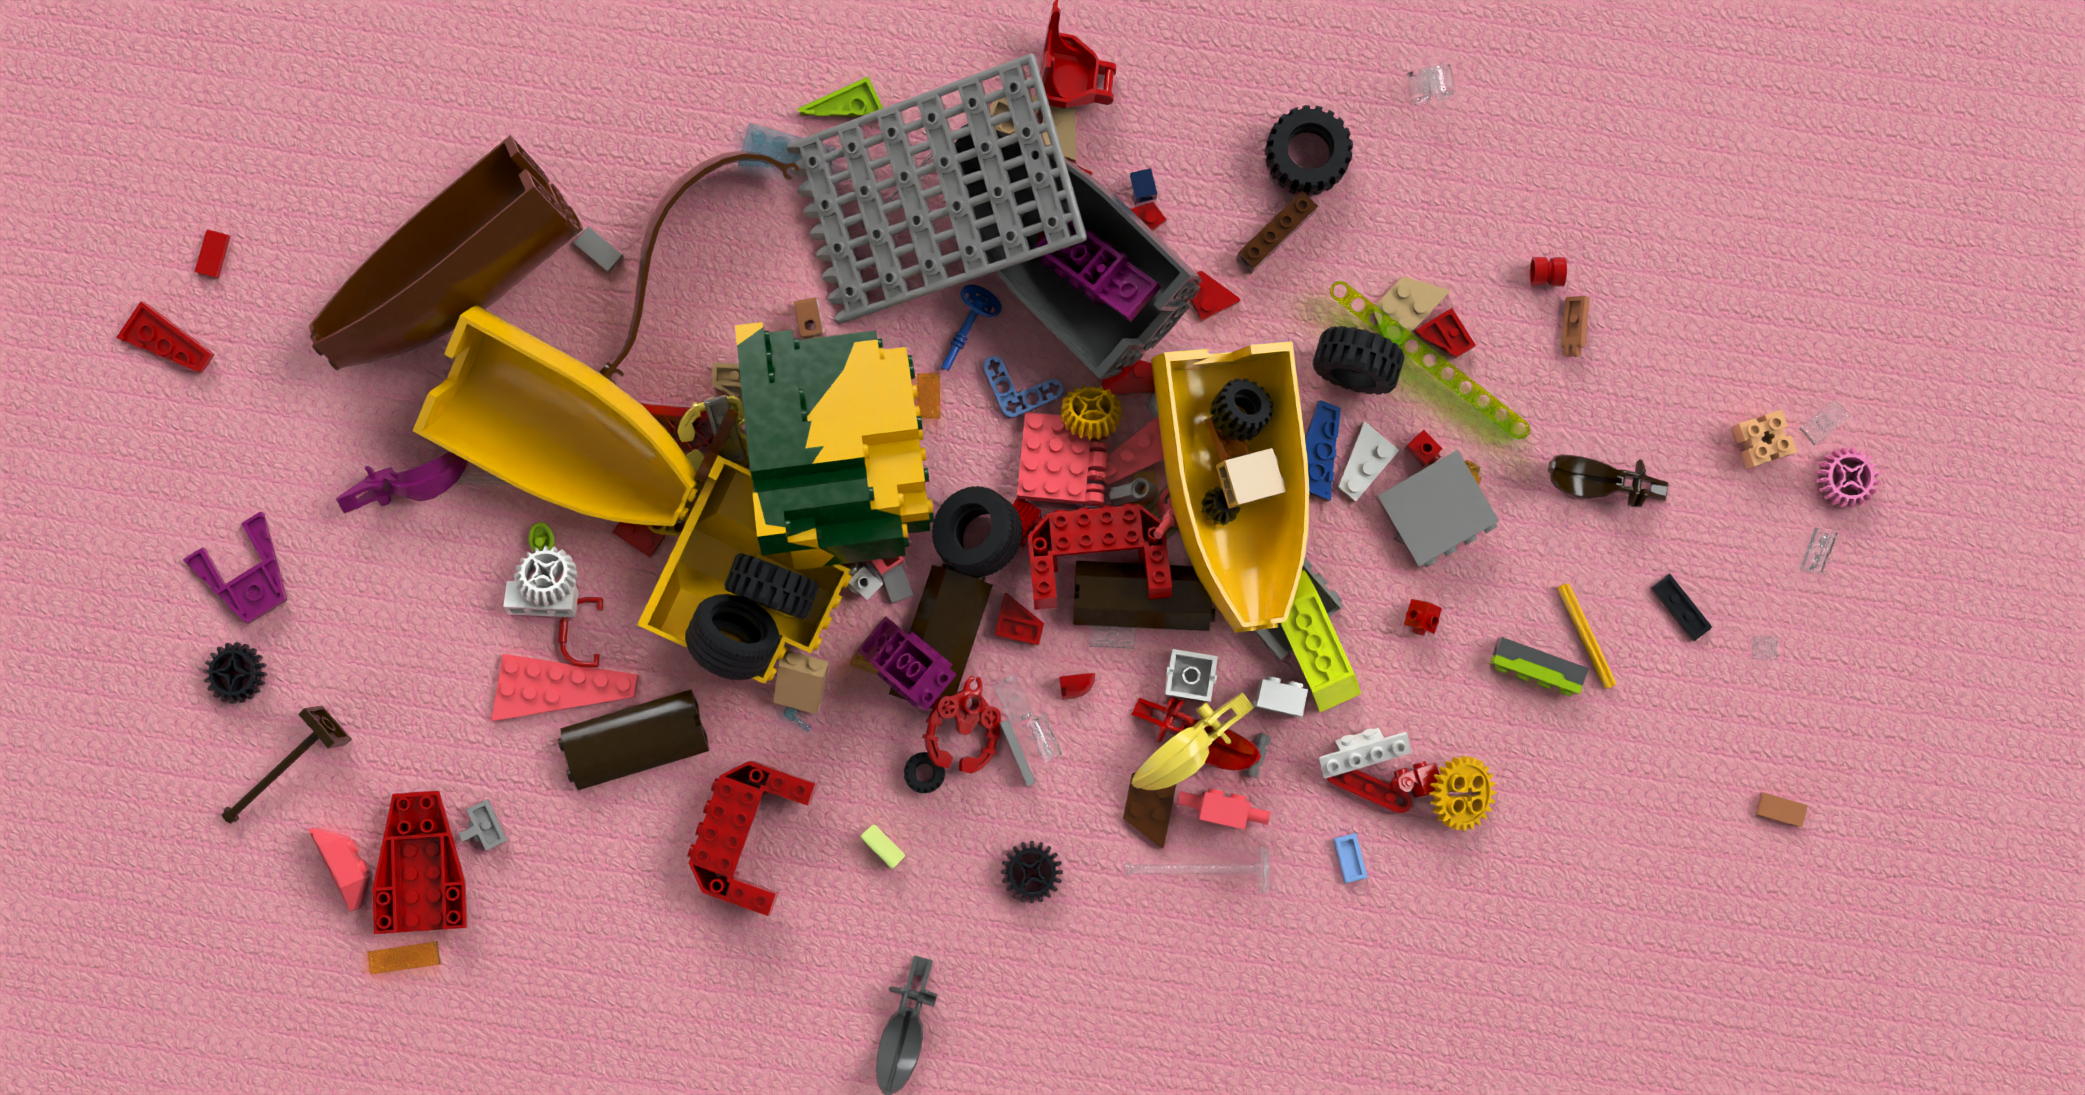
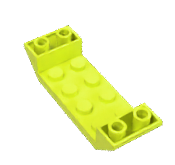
M1302 570L1287 620L1280 624L1311 689V695L1321 713L1360 695L1361 691L1355 673L1317 590L1306 571Z

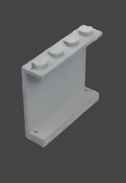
M1458 450L1378 495L1418 566L1424 564L1425 568L1437 562L1436 557L1444 553L1445 556H1448L1457 550L1456 545L1461 542L1467 545L1476 540L1477 536L1475 534L1482 530L1486 534L1497 528L1496 522L1500 521Z

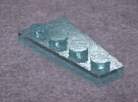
M749 122L742 150L762 153L785 164L796 163L802 158L801 153L791 154L787 151L786 146L789 143L802 139V137ZM824 144L826 153L836 150V147ZM757 161L738 162L739 167L775 168Z

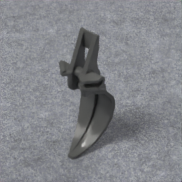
M914 955L904 989L893 986L889 987L890 992L902 995L898 1011L891 1016L883 1030L877 1053L876 1079L884 1095H893L900 1091L910 1079L917 1064L923 1041V1024L919 1018L922 1004L934 1007L937 997L936 993L925 990L933 960ZM914 975L923 977L920 991L910 989ZM907 999L917 1001L915 1009L906 1007Z

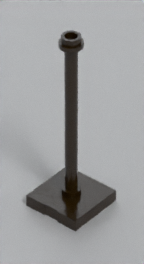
M323 706L304 708L298 714L313 732L232 808L226 807L224 809L222 817L226 822L232 824L238 821V814L318 739L328 749L344 746L352 740Z

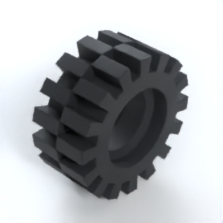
M920 752L910 757L906 762L904 779L907 785L915 792L930 793L942 785L945 779V768L936 766L927 752ZM921 764H928L933 768V777L927 782L920 781L916 776V769Z

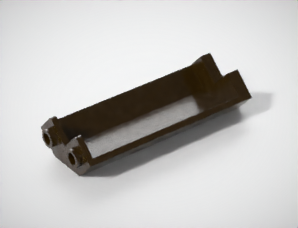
M1076 561L1073 625L1210 631V622H1215V608H1212V599L1198 578L1193 566L1170 565L1172 597L1149 599L1145 564Z
M943 563L941 567L935 565L931 567L909 634L911 631L952 664L950 669L957 675L939 695L952 696L958 691L993 585L984 582L985 577H971L956 572L953 567ZM892 687L890 688L889 695L906 700Z

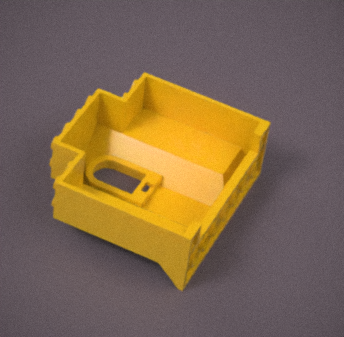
M717 456L637 625L688 648L685 641V633L699 603L714 595H735L726 591L724 584L735 556L739 553L759 558L812 579L818 583V591L808 616L803 620L758 604L771 615L779 632V643L767 668L762 674L753 677V679L766 684L767 680L772 681L777 671L774 667L776 660H782L786 652L785 642L810 654L812 650L817 651L822 641L819 635L822 629L827 630L832 620L829 614L832 608L837 609L842 596L839 595L841 588L848 586L852 576L849 575L850 569L840 564L795 570L791 552L762 556L757 538L753 502L754 488L750 470ZM722 632L724 635L733 640L743 642L741 639L732 634Z

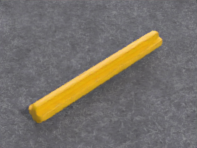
M1566 583L1559 586L1558 592L1603 687L1608 689L1615 686L1616 681L1570 584Z

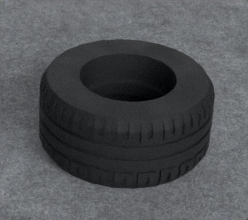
M971 486L960 491L958 490L943 502L935 515L932 525V539L936 552L948 565L965 575L972 577L992 575L1006 567L1019 549L1023 531L1020 515L1007 499L990 488ZM990 514L992 524L986 540L973 549H965L963 535L968 524L980 515Z

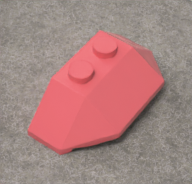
M320 827L309 829L308 831L334 879L350 912L361 908L370 879L368 871L370 869L364 859L361 860L356 841L351 839L350 836Z

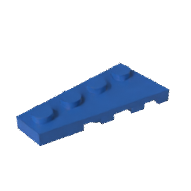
M1319 400L1305 435L1309 493L1330 501L1341 408Z

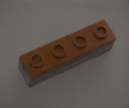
M1301 191L1238 252L1236 258L1253 273L1315 213L1318 205Z

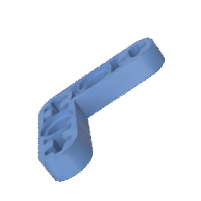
M991 356L984 363L985 373L1003 414L1008 418L1019 417L1025 414V412L1033 411L1054 402L1063 395V385L1056 379L1045 381L1017 393L1001 358ZM992 361L995 364L1001 365L998 367L999 374H1005V376L998 377L995 381L992 380V378H996L994 371L988 370ZM1005 381L1009 384L1010 388L1008 392L1000 393L996 388L997 384ZM1051 384L1054 387H1059L1057 395L1054 396L1052 393L1046 394L1047 400L1043 401L1042 394L1038 389L1043 388L1044 393L1049 390V385ZM1029 393H1036L1039 396L1037 404L1030 405L1027 403L1026 397ZM1022 397L1026 409L1022 410L1021 405L1016 407L1015 413L1006 411L1009 402L1016 405L1020 403L1018 398Z

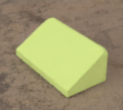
M872 825L861 835V839L891 869L895 868L905 857V854L876 825Z

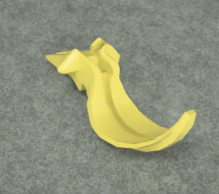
M1243 692L1215 711L1210 708L1207 702H1204L1200 708H1196L1201 720L1194 726L1175 735L1150 756L1135 773L1131 784L1135 788L1158 790L1175 785L1190 777L1204 765L1209 754L1208 746L1220 736L1227 744L1231 743V739L1224 731L1254 708ZM1232 708L1235 715L1220 723L1217 718ZM1211 725L1213 730L1207 734L1204 728Z

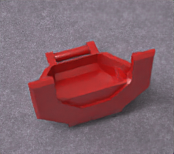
M1055 0L1047 26L1040 69L1049 106L1066 109L1091 103L1112 104L1114 100L1112 87L1113 77L1117 69L1116 64L1099 60L1096 53L1075 35L1060 33L1059 20L1061 10L1058 8V0ZM1098 74L1105 75L1103 90L1096 89Z

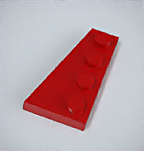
M140 301L116 337L203 373L215 355L146 302Z

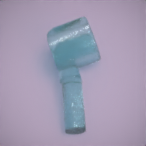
M787 706L784 712L785 717L809 732L811 727L796 717L799 710Z

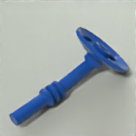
M965 285L960 292L962 300L971 310L960 331L955 333L954 341H951L952 346L941 366L945 371L950 370L959 350L963 349L962 345H965V341L968 339L967 335L978 314L995 317L1002 311V305L998 298L983 287Z

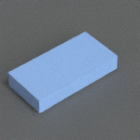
M1353 833L1333 838L1344 883L1368 878L1357 834Z

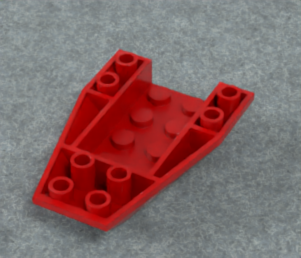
M440 791L392 794L372 887L374 934L467 928L466 880Z

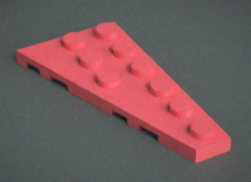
M503 654L491 721L634 698L639 675Z

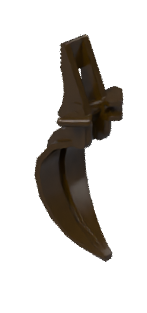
M1555 455L1549 461L1548 473H1550L1552 484L1566 494L1580 498L1605 497L1614 492L1629 494L1627 505L1631 507H1642L1647 497L1666 501L1668 482L1647 476L1643 460L1641 459L1636 462L1635 472L1618 470L1601 461L1576 455ZM1625 479L1633 480L1632 487L1624 486ZM1642 482L1651 484L1650 491L1641 489Z

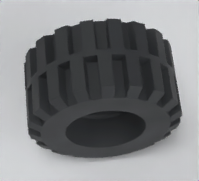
M1236 378L1234 381L1230 380L1211 403L1210 414L1213 415L1211 417L1212 422H1216L1217 425L1215 427L1218 430L1221 429L1223 435H1229L1232 440L1236 438L1239 441H1245V439L1248 441L1252 440L1271 420L1273 410L1271 409L1273 403L1269 401L1271 397L1268 393L1264 392L1265 389L1262 386H1257V383L1254 381L1251 383L1249 379L1245 378L1242 381L1240 378ZM1237 406L1241 407L1247 414L1239 410Z

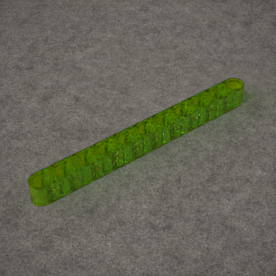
M1335 281L1331 284L1329 293L1335 301L1382 337L1398 344L1404 354L1516 439H1524L1529 435L1530 425L1526 420L1344 281ZM1342 284L1345 286L1346 293L1343 297H1336L1334 295L1333 289L1336 285ZM1356 298H1360L1364 302V307L1360 311H1354L1351 307L1352 301ZM1374 312H1379L1382 316L1381 322L1377 325H1373L1369 321L1370 315ZM1391 326L1399 328L1400 334L1397 338L1392 339L1388 337L1387 331ZM1415 340L1418 346L1414 352L1406 350L1405 344L1407 341ZM1431 353L1435 356V362L1431 366H1426L1423 358L1426 354ZM1446 367H1450L1453 370V376L1448 380L1443 379L1441 376L1442 370ZM1464 381H1468L1471 384V389L1468 393H1461L1459 390L1460 384ZM1481 395H1487L1489 398V403L1485 407H1479L1477 404V399ZM1499 409H1505L1507 412L1506 418L1502 421H1498L1495 418V413ZM1519 422L1523 423L1525 426L1523 433L1515 434L1513 432L1514 425Z

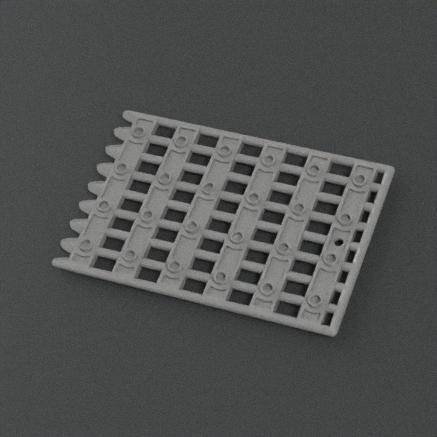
M1028 54L794 141L786 146L789 153H801L802 158L795 163L799 166V170L796 171L793 167L791 170L796 175L808 176V180L799 186L798 193L803 197H814V201L805 208L804 215L808 218H820V223L812 228L810 236L816 240H826L827 243L817 251L816 257L820 261H832L833 264L823 273L822 279L828 283H838L839 285L828 297L831 303L844 304L845 309L835 317V321L838 324L1082 243L1087 239L1034 54ZM1025 65L1029 67L1032 77L1030 79L1026 78L1023 67ZM1000 75L1003 89L985 94L982 81ZM1032 87L1035 88L1036 95L1038 98V100L1034 102L1030 92V88ZM959 90L962 104L945 110L941 96ZM1006 97L1010 111L992 117L989 103ZM918 105L922 118L905 124L901 111ZM1040 109L1044 119L1042 124L1039 123L1036 113ZM965 112L969 126L951 132L948 118ZM878 120L882 133L865 139L862 126ZM1013 120L1016 133L998 139L995 125ZM924 127L928 140L911 146L907 133ZM1044 132L1048 133L1051 144L1049 146L1045 144L1042 134ZM839 135L842 148L826 153L823 140ZM972 135L975 148L957 153L954 140ZM885 142L888 155L871 161L868 148ZM1019 142L1022 155L1005 161L1001 148ZM931 149L934 163L917 168L914 155ZM1034 151L1039 153V157L1036 160L1032 157ZM1054 154L1057 168L1052 169L1049 155ZM845 156L848 170L832 175L829 162ZM978 156L981 170L964 176L960 163ZM891 164L894 177L877 182L874 169ZM1025 164L1029 177L1011 183L1007 170ZM937 171L940 185L923 190L920 177ZM1059 176L1064 189L1061 191L1058 190V186L1055 179ZM851 178L855 191L838 197L835 184ZM984 179L988 192L970 198L967 184ZM897 185L900 199L884 204L880 191ZM1032 186L1035 200L1017 206L1014 192ZM943 193L947 206L930 212L926 199ZM1064 199L1067 200L1068 207L1070 210V212L1066 214L1062 204V200ZM857 200L861 213L844 218L841 205ZM990 201L994 214L976 220L973 206ZM903 207L907 220L890 226L887 213ZM1038 209L1042 222L1024 228L1020 214ZM950 215L953 228L936 234L933 221ZM1073 221L1074 228L1076 231V235L1073 236L1071 235L1070 228L1068 225V222ZM864 222L867 234L851 240L847 227ZM997 223L1000 236L983 242L979 229ZM909 229L913 242L896 248L893 235ZM1044 231L1048 244L1030 250L1027 236ZM956 237L959 250L942 256L939 243ZM870 243L873 256L857 261L854 248ZM1003 245L1006 259L989 264L986 250ZM916 251L919 264L902 270L899 256ZM962 259L966 272L949 278L945 265ZM876 265L879 278L863 283L860 270ZM922 273L925 286L908 291L905 278ZM882 286L885 300L869 305L866 292Z

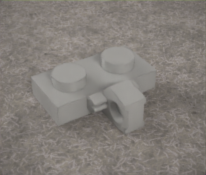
M489 799L466 809L471 822L467 823L469 829L458 833L462 842L472 838L476 842L481 840L485 851H488L508 841Z

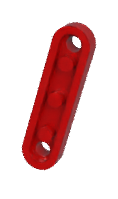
M1359 770L1342 773L1339 778L1334 776L1326 778L1329 783L1396 813H1405L1412 806V798L1408 792L1396 793L1390 784ZM1398 797H1401L1403 799V804L1401 806H1398L1396 804V799Z

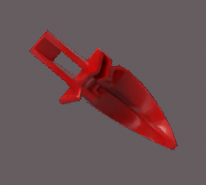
M1174 696L1169 700L1166 707L1139 698L1131 714L1160 728L1157 736V742L1159 743L1163 741L1166 732L1177 735L1201 720L1194 719L1180 712L1184 701H1180ZM1153 710L1165 714L1164 721L1150 717ZM1174 719L1179 722L1182 721L1180 728L1172 725ZM1208 725L1204 728V730L1208 734L1213 730V728L1211 727V725ZM1227 729L1224 733L1231 739V743L1227 744L1220 736L1208 746L1209 754L1205 761L1206 764L1220 769L1232 771L1245 770L1257 764L1261 754L1256 745L1248 739Z

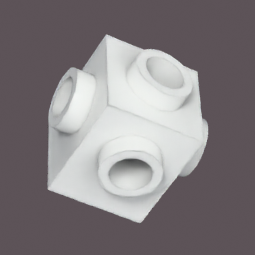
M861 561L859 564L855 563L849 568V575L852 577L848 588L856 595L860 593L868 600L883 585L882 578L877 575L878 572L871 563L867 565L864 561Z

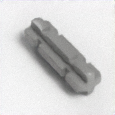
M1262 733L1258 734L1256 747L1260 751L1261 758L1257 764L1246 769L1245 774L1247 776L1258 777L1260 772L1258 768L1262 766L1267 749H1265L1266 745L1269 746L1271 740L1270 736Z

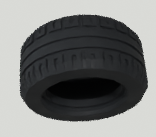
M719 594L706 598L699 603L686 630L685 641L693 659L707 671L730 680H747L765 671L778 646L779 632L771 615L755 602L737 595ZM722 632L732 634L741 639L743 642L733 640L724 635Z

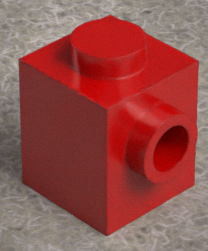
M1422 430L1404 447L1423 467L1428 463L1430 465L1435 463L1441 457L1438 453L1443 449L1425 430Z

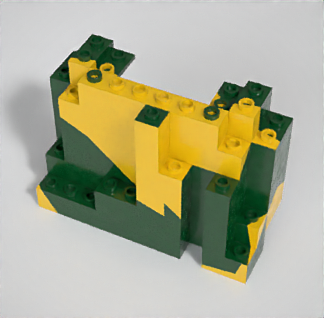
M763 322L735 325L749 465L754 488L753 502L756 530L762 556L791 552L795 570L906 556L905 547H909L908 534L931 531L930 523L934 522L932 499H927L925 482H930L928 468H923L922 461H927L925 447H920L919 441L924 440L919 405H914V399H918L917 386L911 383V379L915 378L912 355H907L906 347L883 350L882 338L877 339L876 330L799 340V338H794L793 330L764 331Z

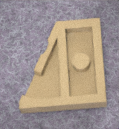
M713 363L712 386L730 396L738 397L743 402L739 364Z

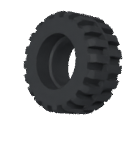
M1304 105L1300 110L1296 107L1291 109L1289 114L1284 113L1278 122L1273 125L1265 147L1267 158L1265 162L1267 168L1271 169L1270 175L1273 179L1277 178L1279 180V186L1282 188L1287 186L1290 188L1289 192L1293 194L1296 191H1303L1307 196L1309 193L1318 195L1323 190L1328 191L1332 189L1334 184H1338L1352 159L1353 140L1349 139L1351 134L1349 128L1343 127L1344 121L1340 117L1338 119L1333 117L1335 114L1333 111L1328 110L1326 113L1322 111L1323 107L1321 106L1310 109V105ZM1300 133H1313L1320 136L1329 147L1328 161L1317 169H1305L1298 166L1288 154L1290 140Z
M1334 326L1322 332L1312 364L1314 371L1319 376H1322L1324 380L1330 381L1334 385H1339L1344 389L1354 390L1359 393L1381 395L1382 393L1387 394L1396 388L1405 357L1403 350L1399 348L1398 344L1382 337L1380 334H1374L1368 330H1361L1356 327Z
M739 553L735 556L724 584L725 590L802 620L808 616L818 591V583L816 581L744 553Z

